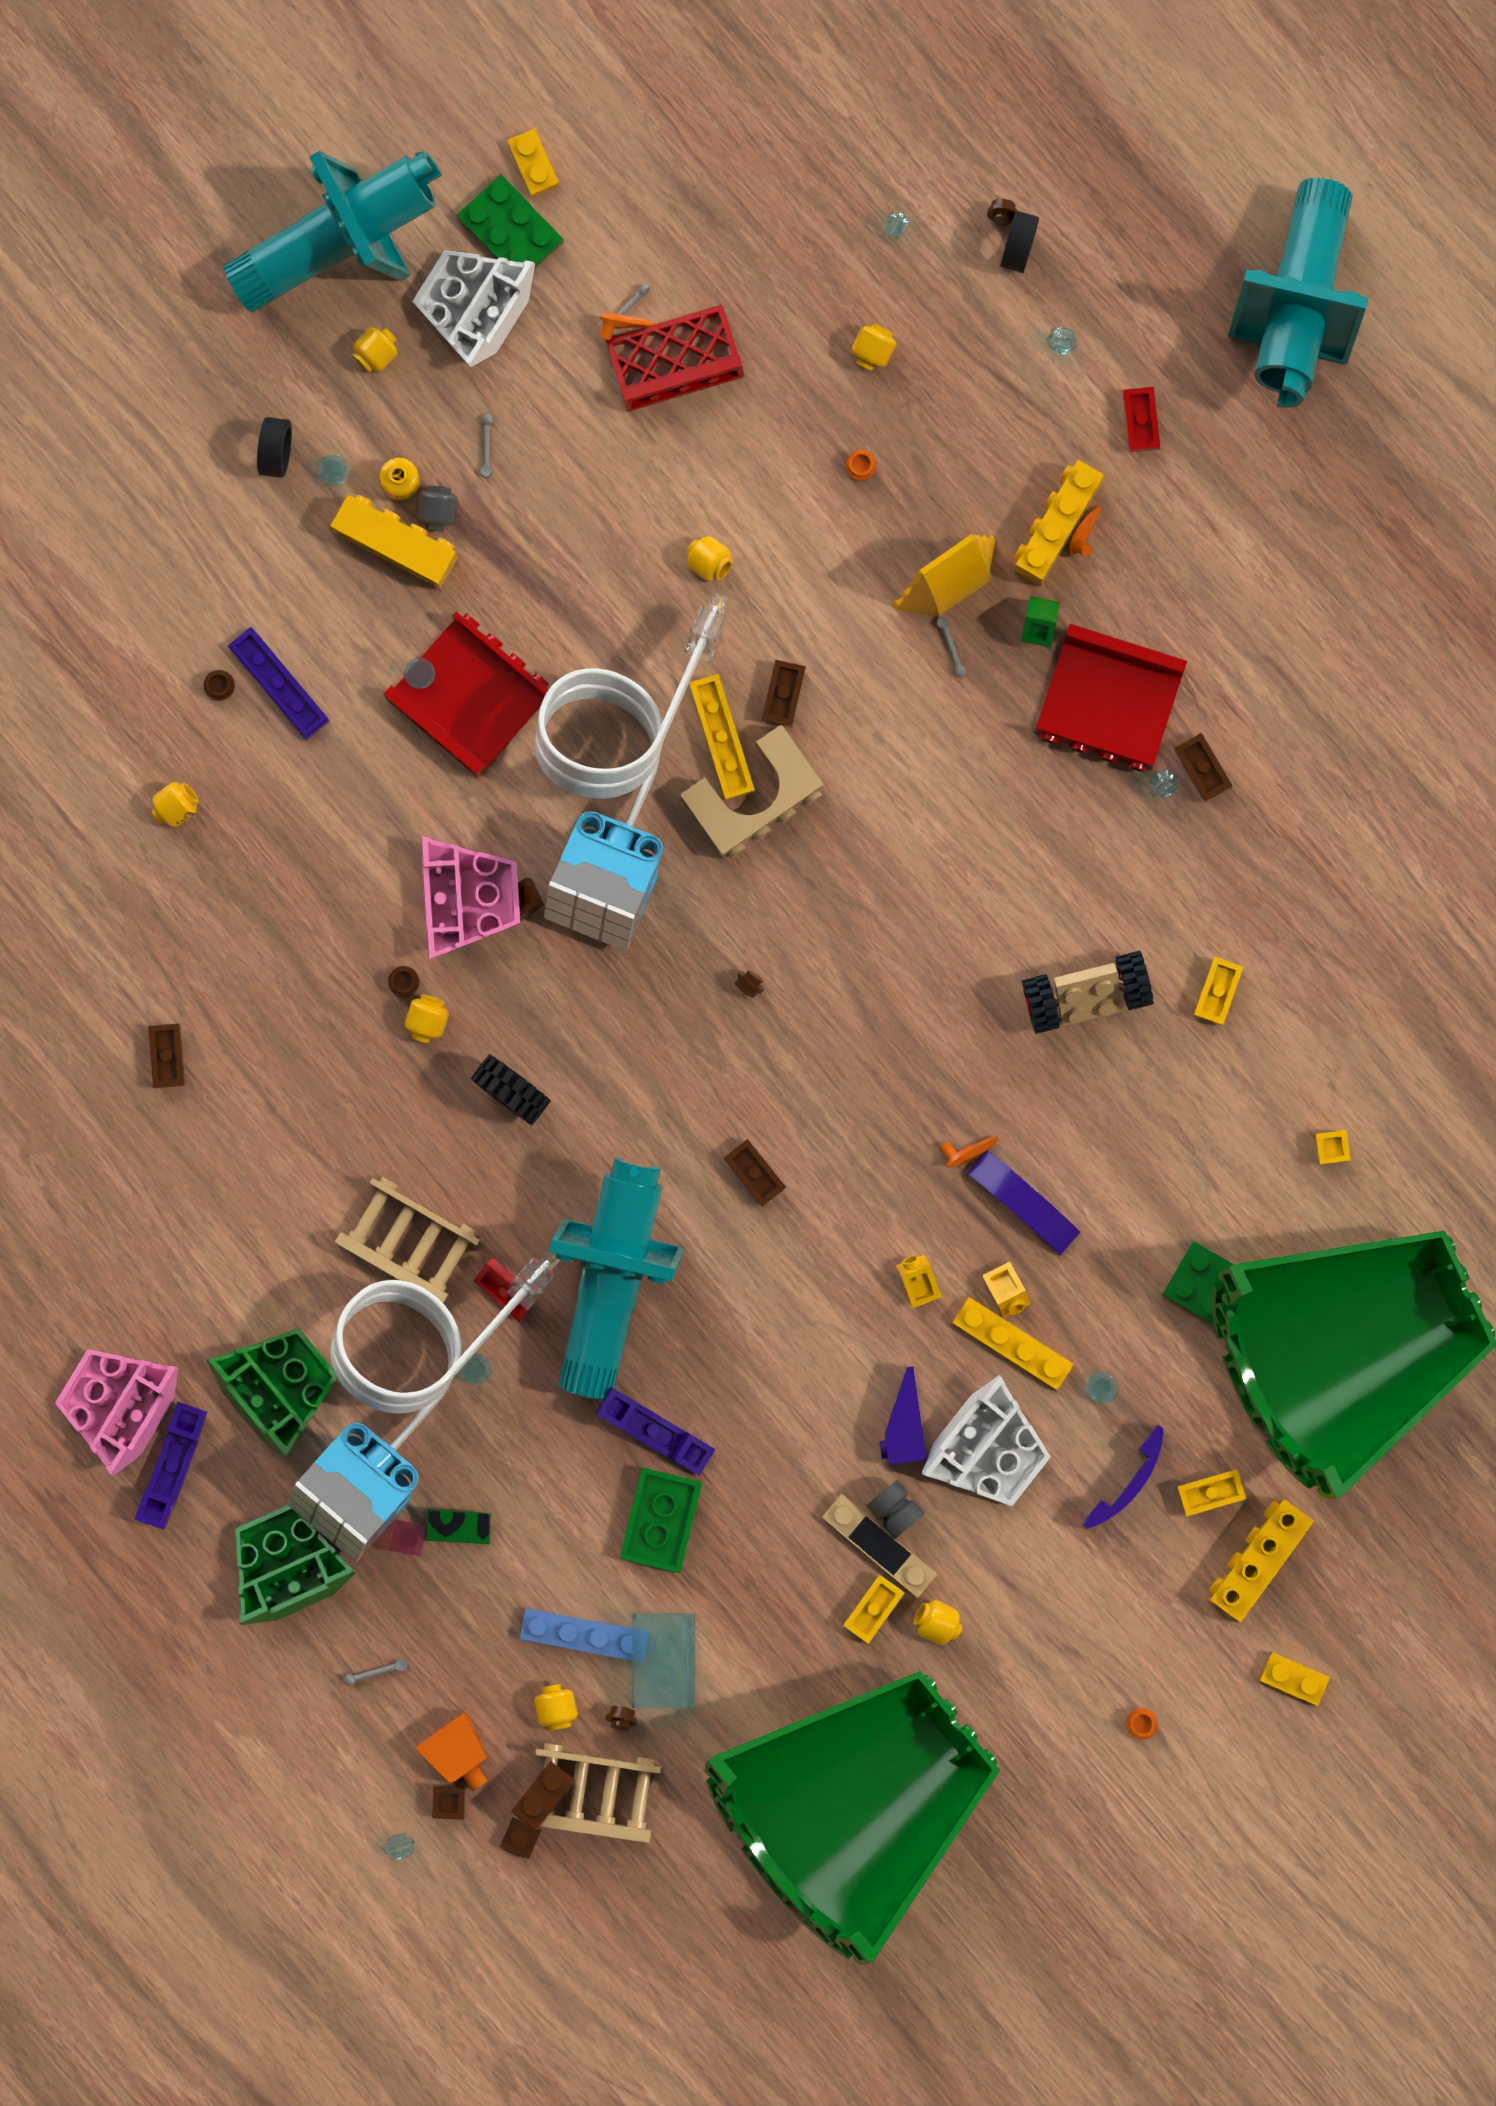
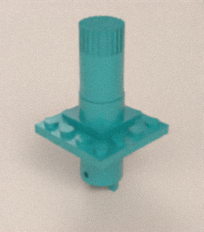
M321 151L309 156L313 164L310 169L314 178L319 184L323 183L327 191L322 194L326 203L224 265V272L229 284L243 306L253 313L317 274L338 265L355 255L361 265L365 264L370 269L373 268L379 273L386 274L388 277L391 276L399 281L409 277L411 274L390 233L436 207L434 195L428 184L443 174L432 157L426 151L415 153L416 156L412 159L405 155L362 181L355 168Z
M1315 177L1300 182L1277 276L1269 275L1262 270L1251 271L1246 269L1231 321L1228 337L1261 344L1254 377L1263 387L1279 393L1276 407L1292 408L1299 406L1304 401L1308 393L1307 391L1312 388L1318 358L1342 364L1348 363L1366 310L1367 297L1360 296V294L1353 291L1342 292L1334 290L1336 269L1353 194L1349 191L1348 187H1345L1344 184L1338 181H1333V179Z
M614 1157L611 1172L604 1174L593 1225L564 1219L551 1240L549 1252L555 1253V1258L568 1262H573L574 1258L580 1259V1266L583 1267L577 1291V1303L558 1381V1386L567 1392L588 1398L604 1399L611 1387L615 1389L630 1319L636 1305L643 1276L647 1275L649 1281L666 1284L667 1280L673 1281L680 1266L685 1247L651 1240L663 1188L658 1183L660 1167L638 1166L625 1162L622 1158Z

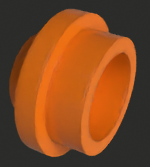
M866 450L854 451L846 460V471L851 478L857 481L868 480L876 471V460Z
M1146 1708L1135 1709L1127 1717L1126 1728L1129 1734L1136 1739H1148L1157 1730V1718L1152 1711Z

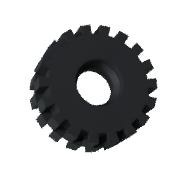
M491 1054L486 1057L470 1078L495 1100L532 1126L551 1102L535 1086Z

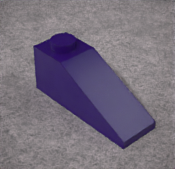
M913 1366L906 1369L884 1434L885 1440L879 1441L882 1460L888 1459L889 1465L927 1460Z

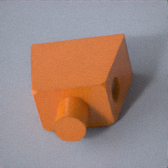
M467 1712L458 1716L415 1747L450 1784L463 1777L470 1789L475 1791L488 1781L477 1766L486 1760L488 1755Z

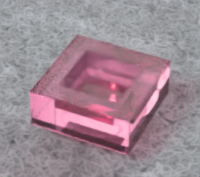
M395 1520L390 1551L421 1556L427 1525Z

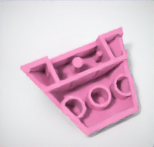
M422 836V882L429 959L520 924L516 861L483 852H475L454 844H446Z
M87 1349L55 1404L76 1431L83 1436L93 1453L97 1454L104 1463L108 1472L114 1476L142 1455L174 1402L179 1368Z

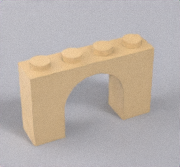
M782 724L756 741V747L773 769L779 781L778 795L773 804L765 811L754 815H742L732 811L723 803L706 777L680 794L682 802L722 859L728 855L731 859L736 857L746 849L744 844L752 838H755L756 841L762 839L772 831L770 826L778 820L781 823H785L797 814L795 809L804 802L809 806L822 797L820 791L824 789L823 782Z

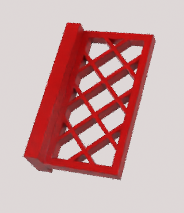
M723 305L615 336L610 340L605 339L627 412L744 377L742 362L738 355ZM719 315L721 326L716 334L702 327L706 319ZM687 326L693 329L687 342L673 336L678 327ZM723 331L725 333L726 339L721 337ZM698 333L712 339L706 352L692 346ZM656 334L664 338L658 351L643 345L648 336ZM669 341L683 347L677 360L662 354ZM720 342L729 347L731 355L719 359L711 355V352L716 343ZM627 343L635 347L629 359L626 360L616 355L614 346ZM640 350L654 356L647 369L633 363ZM688 350L702 357L697 366L688 367L681 363ZM659 359L673 366L669 374L659 376L652 372ZM619 363L625 365L624 368L622 369V371H621V368H620ZM629 368L644 374L639 383L626 387L624 377Z

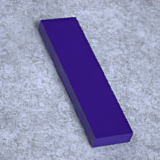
M252 627L248 628L228 645L229 649L306 741L330 722Z

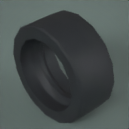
M1020 211L1015 212L1002 256L1001 267L1024 273L1039 217Z
M272 417L264 418L257 450V471L259 475L279 478L285 476L292 443V425L290 420Z

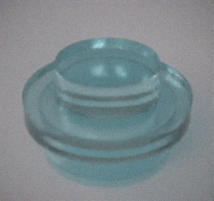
M900 209L897 214L893 211L889 214L883 225V228L887 229L886 237L890 238L892 236L898 239L910 220V218L904 215L905 211Z
M1058 327L1051 330L1046 344L1055 353L1067 354L1077 347V339L1073 330Z
M328 455L318 465L319 477L328 485L335 486L343 483L349 473L347 462L339 455Z
M416 658L407 664L404 676L411 687L425 689L433 683L435 669L430 661L424 658Z
M1171 770L1162 771L1150 779V791L1154 796L1167 797L1177 790L1176 786L1180 780L1177 775H1173Z
M474 1353L460 1371L462 1377L468 1383L477 1385L488 1380L491 1375L492 1366L486 1356Z
M1095 1373L1086 1383L1087 1395L1096 1403H1107L1115 1397L1117 1383L1108 1373Z
M397 1834L388 1838V1843L383 1846L384 1853L389 1855L390 1860L402 1859L414 1852L412 1847L414 1840L412 1837H406L405 1834Z

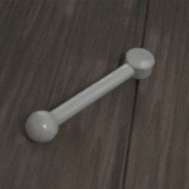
M647 284L642 285L638 293L617 314L625 315L641 297H644L649 292L650 287Z
M485 414L481 418V422L484 425L483 466L480 468V474L484 478H489L492 475L489 457L490 425L493 423V417L490 414Z
M941 616L937 620V626L942 629L955 665L954 674L957 677H963L966 674V669L964 666H961L948 629L949 620L947 617Z
M399 1659L395 1664L357 1675L347 1674L344 1676V1683L347 1686H352L356 1681L394 1670L402 1672L407 1669V1662L404 1659Z

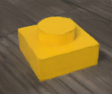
M1347 1130L1315 1134L1319 1165L1351 1161Z

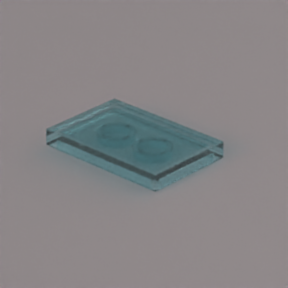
M632 1613V1708H695V1614Z

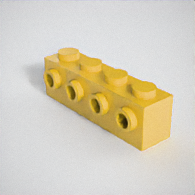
M1080 460L1076 461L1074 467L1070 465L1066 467L1059 480L1063 482L1061 489L1058 493L1052 491L1044 505L1048 511L1043 519L1036 518L1028 532L1033 535L1027 546L1022 543L1013 557V560L1017 561L1014 570L1016 573L1039 586L1043 584L1101 486L1104 474Z
M348 494L330 526L333 533L441 589L458 559L456 551L453 550L455 546L438 537L437 541L426 536L428 532L414 523H411L409 527L399 522L401 517L388 509H384L381 512L373 508L374 503L364 496L358 494L354 498Z
M1281 1499L1279 1503L1273 1500L1263 1514L1267 1519L1261 1528L1255 1525L1244 1541L1248 1543L1242 1554L1236 1551L1226 1566L1230 1569L1223 1579L1218 1576L1208 1589V1592L1212 1594L1208 1601L1238 1623L1242 1622L1314 1523V1520L1285 1499Z

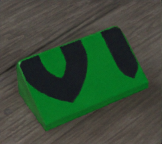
M428 1509L427 1541L490 1544L492 1513Z

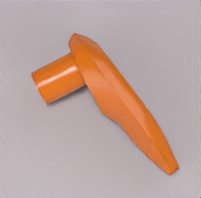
M605 313L599 316L600 320L604 322L599 336L610 340L615 326L620 328H645L655 325V323L641 318Z
M1100 505L1091 511L1074 531L1070 541V556L1079 553L1087 557L1092 553V547L1085 542L1102 510Z
M998 1136L988 1138L975 1145L966 1146L959 1152L949 1142H946L939 1150L948 1159L946 1167H956L966 1164L983 1154L999 1138Z

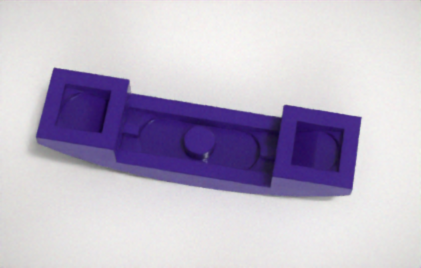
M987 1150L967 1172L972 1179L989 1194L991 1193L1059 1255L1079 1235L1080 1231L1063 1214L990 1151Z
M612 1387L595 1413L698 1476L701 1475L715 1451L713 1447Z
M177 1402L167 1429L168 1434L134 1520L165 1530L189 1471L208 1412Z
M1160 1425L1154 1428L1138 1449L1140 1453L1147 1457V1460L1112 1506H1109L1103 1500L1098 1502L1083 1522L1082 1526L1089 1529L1115 1516L1141 1491L1155 1467L1161 1450L1163 1428Z

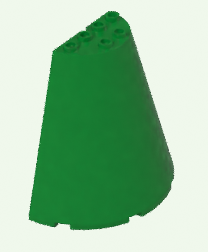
M1445 1231L1238 1263L1222 1270L1218 1275L1220 1282L1214 1284L1212 1292L1213 1322L1217 1339L1224 1337L1226 1343L1225 1348L1229 1354L1222 1358L1235 1391L1253 1425L1261 1422L1265 1429V1434L1270 1436V1439L1264 1442L1276 1458L1305 1487L1309 1489L1317 1486L1320 1496L1337 1499L1344 1495L1496 1347L1495 1330L1491 1323L1486 1320L1481 1310L1482 1303L1479 1296L1475 1292L1470 1293L1466 1286V1281L1469 1280L1468 1272L1460 1264L1455 1254V1244Z
M921 1671L719 1753L705 1764V1773L711 1776L706 1780L713 1802L730 1832L735 1830L739 1840L742 1839L746 1844L741 1850L753 1867L788 1908L791 1905L797 1908V1913L805 1918L802 1923L812 1933L843 1957L849 1959L854 1956L853 1959L858 1964H869L877 1957L1000 1771L996 1766L997 1760L994 1755L987 1749L983 1750L976 1741V1733L969 1725L961 1726L954 1717L958 1714L954 1705L949 1700L942 1699L936 1691L938 1688L934 1680L927 1674L923 1675Z

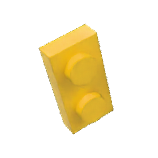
M535 128L507 140L532 198L560 186Z
M1214 956L1193 1016L1223 1026L1244 967Z
M1238 1469L1177 1487L1186 1517L1246 1499Z
M879 1574L843 1626L869 1644L905 1592Z
M1271 1652L1259 1681L1318 1706L1330 1677Z

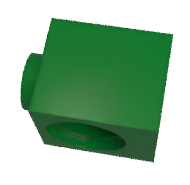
M1030 596L1021 642L1051 648L1060 602Z

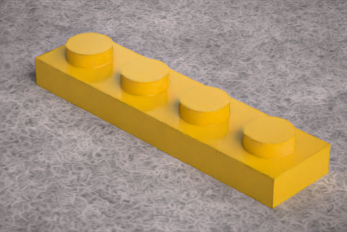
M719 673L689 682L725 801L755 792Z
M968 1297L952 1322L961 1330L1056 1391L1074 1365L970 1297Z

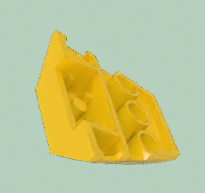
M969 535L924 566L910 581V587L900 594L902 597L893 603L894 608L901 611L940 617L989 583L996 545L994 536L990 535L987 537V535L981 537L980 535Z

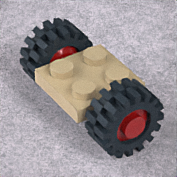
M1141 951L1116 956L1115 962L1117 967H1115L1114 963L1055 977L1056 994H1053L1047 974L1022 980L1025 1002L1035 1034L1060 1028L1056 1007L1059 1008L1063 1026L1123 1011L1120 991L1123 992L1128 1010L1153 1005L1152 988Z

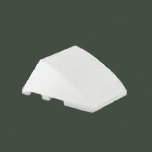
M444 250L412 302L467 364L473 367L498 352L529 302L535 263L531 261H524V263L508 261L507 258L501 257L498 259L485 258L479 254Z
M998 1375L968 1398L934 1441L922 1474L1013 1506L1051 1456L1023 1415L1020 1406L1007 1389L1004 1380Z

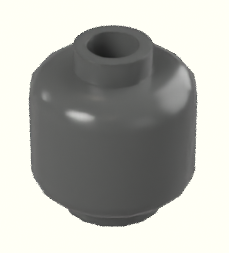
M428 485L427 490L421 491L418 495L416 518L420 522L426 523L425 529L444 531V526L455 523L458 504L457 496L451 493V488Z

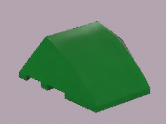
M300 1328L265 1339L263 1342L245 1348L236 1349L234 1352L207 1359V1363L223 1394L257 1436L284 1457L287 1456L338 1378L332 1367Z
M289 1505L235 1528L237 1566L239 1570L238 1595L240 1596L241 1612L239 1619L241 1625L277 1621L334 1595L356 1574L318 1530Z

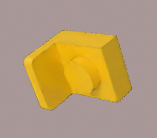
M925 1255L909 1256L902 1263L896 1265L912 1308L942 1298L931 1265Z
M1010 1262L982 1275L1003 1317L1016 1315L1031 1304L1026 1290Z

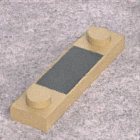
M843 1494L837 1498L822 1516L826 1522L915 1597L918 1598L938 1575L897 1539H893L884 1528Z

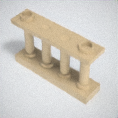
M382 1177L380 1181L372 1178L370 1184L376 1187L378 1191L354 1232L350 1231L348 1235L340 1232L335 1243L394 1278L423 1287L445 1305L450 1297L449 1294L444 1292L447 1288L445 1283L469 1242L477 1247L480 1246L482 1242L476 1238L479 1232L463 1223L458 1228L396 1192L398 1185ZM391 1196L405 1204L381 1247L377 1246L375 1251L364 1245L367 1240L364 1237L387 1198ZM417 1211L432 1221L408 1262H404L402 1266H399L391 1261L393 1257L391 1253ZM442 1227H445L457 1234L458 1238L434 1278L431 1277L429 1282L418 1277L420 1272L418 1268Z
M544 1743V1748H536L535 1755L545 1756L544 1768L550 1761L557 1765L558 1758L576 1761L575 1783L572 1787L569 1810H566L565 1816L553 1814L552 1811L541 1827L650 1843L652 1829L646 1828L647 1822H644L651 1773L660 1774L662 1766L655 1765V1759L637 1757L636 1763L564 1752L562 1751L563 1745ZM589 1763L607 1766L600 1815H597L596 1820L584 1819V1813L581 1812ZM620 1768L638 1770L631 1820H628L627 1825L616 1824L615 1817H613Z

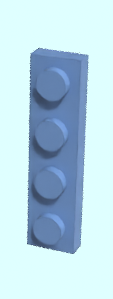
M525 1608L520 1639L643 1663L649 1632Z

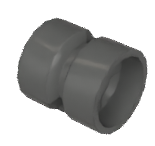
M898 1480L893 1482L866 1505L877 1519L883 1518L885 1520L883 1527L893 1539H896L925 1514L914 1500L908 1501L906 1499L908 1492Z

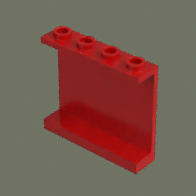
M456 611L452 615L453 622L394 688L391 685L383 695L388 702L479 778L540 709L542 701L548 692L547 687L550 684L538 673H535L533 676L524 669L526 663L512 652L509 656L500 649L503 644L494 635L488 633L485 636L477 629L480 624L468 613L462 616Z
M1069 624L1034 733L1040 734L1039 739L1048 743L1057 744V741L1068 743L1069 749L1079 753H1086L1087 750L1099 753L1098 758L1107 762L1116 763L1117 759L1127 762V767L1135 771L1145 772L1146 769L1152 770L1187 661Z

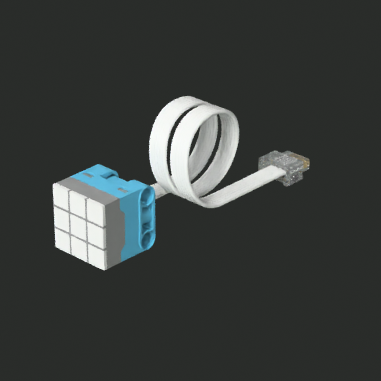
M714 592L708 607L700 606L689 631V641L685 650L687 654L692 656L664 720H662L661 713L652 697L641 686L631 679L609 670L587 668L570 672L558 679L546 693L538 715L535 753L541 769L552 782L575 795L595 799L618 797L635 790L640 785L642 786L626 823L592 811L580 815L550 881L544 912L545 919L624 951L628 950L655 888L658 875L657 869L663 851V845L659 838L634 828L633 825L655 778L663 741L699 659L711 662L722 638L727 617L723 610L728 597ZM581 699H596L614 704L635 717L646 730L652 745L643 756L628 765L610 769L591 768L575 763L558 752L550 742L545 727L551 716L563 705ZM591 826L594 827L597 831L592 829H586L583 831V828ZM647 849L653 851L655 856L644 850Z
M549 1249L539 1261L532 1257L512 1280L513 1284L507 1293L513 1298L462 1356L461 1337L453 1316L435 1295L419 1285L402 1280H385L373 1283L358 1292L344 1308L334 1331L330 1347L332 1366L341 1384L357 1400L382 1412L409 1413L420 1410L390 1445L380 1439L365 1425L356 1422L349 1424L294 1485L287 1505L355 1563L358 1562L406 1507L418 1483L419 1476L417 1470L400 1456L396 1450L443 1398L454 1376L519 1303L529 1310L546 1291L554 1277V1270L559 1266L557 1263L560 1261V1259L555 1258V1253L549 1252ZM378 1302H396L407 1305L424 1315L440 1333L447 1349L448 1371L435 1384L420 1391L400 1393L380 1388L358 1373L349 1361L343 1345V1328L358 1311L368 1305ZM349 1434H358L362 1440L356 1436H350L349 1438L347 1436ZM403 1475H406L410 1479L411 1485H409L408 1480Z

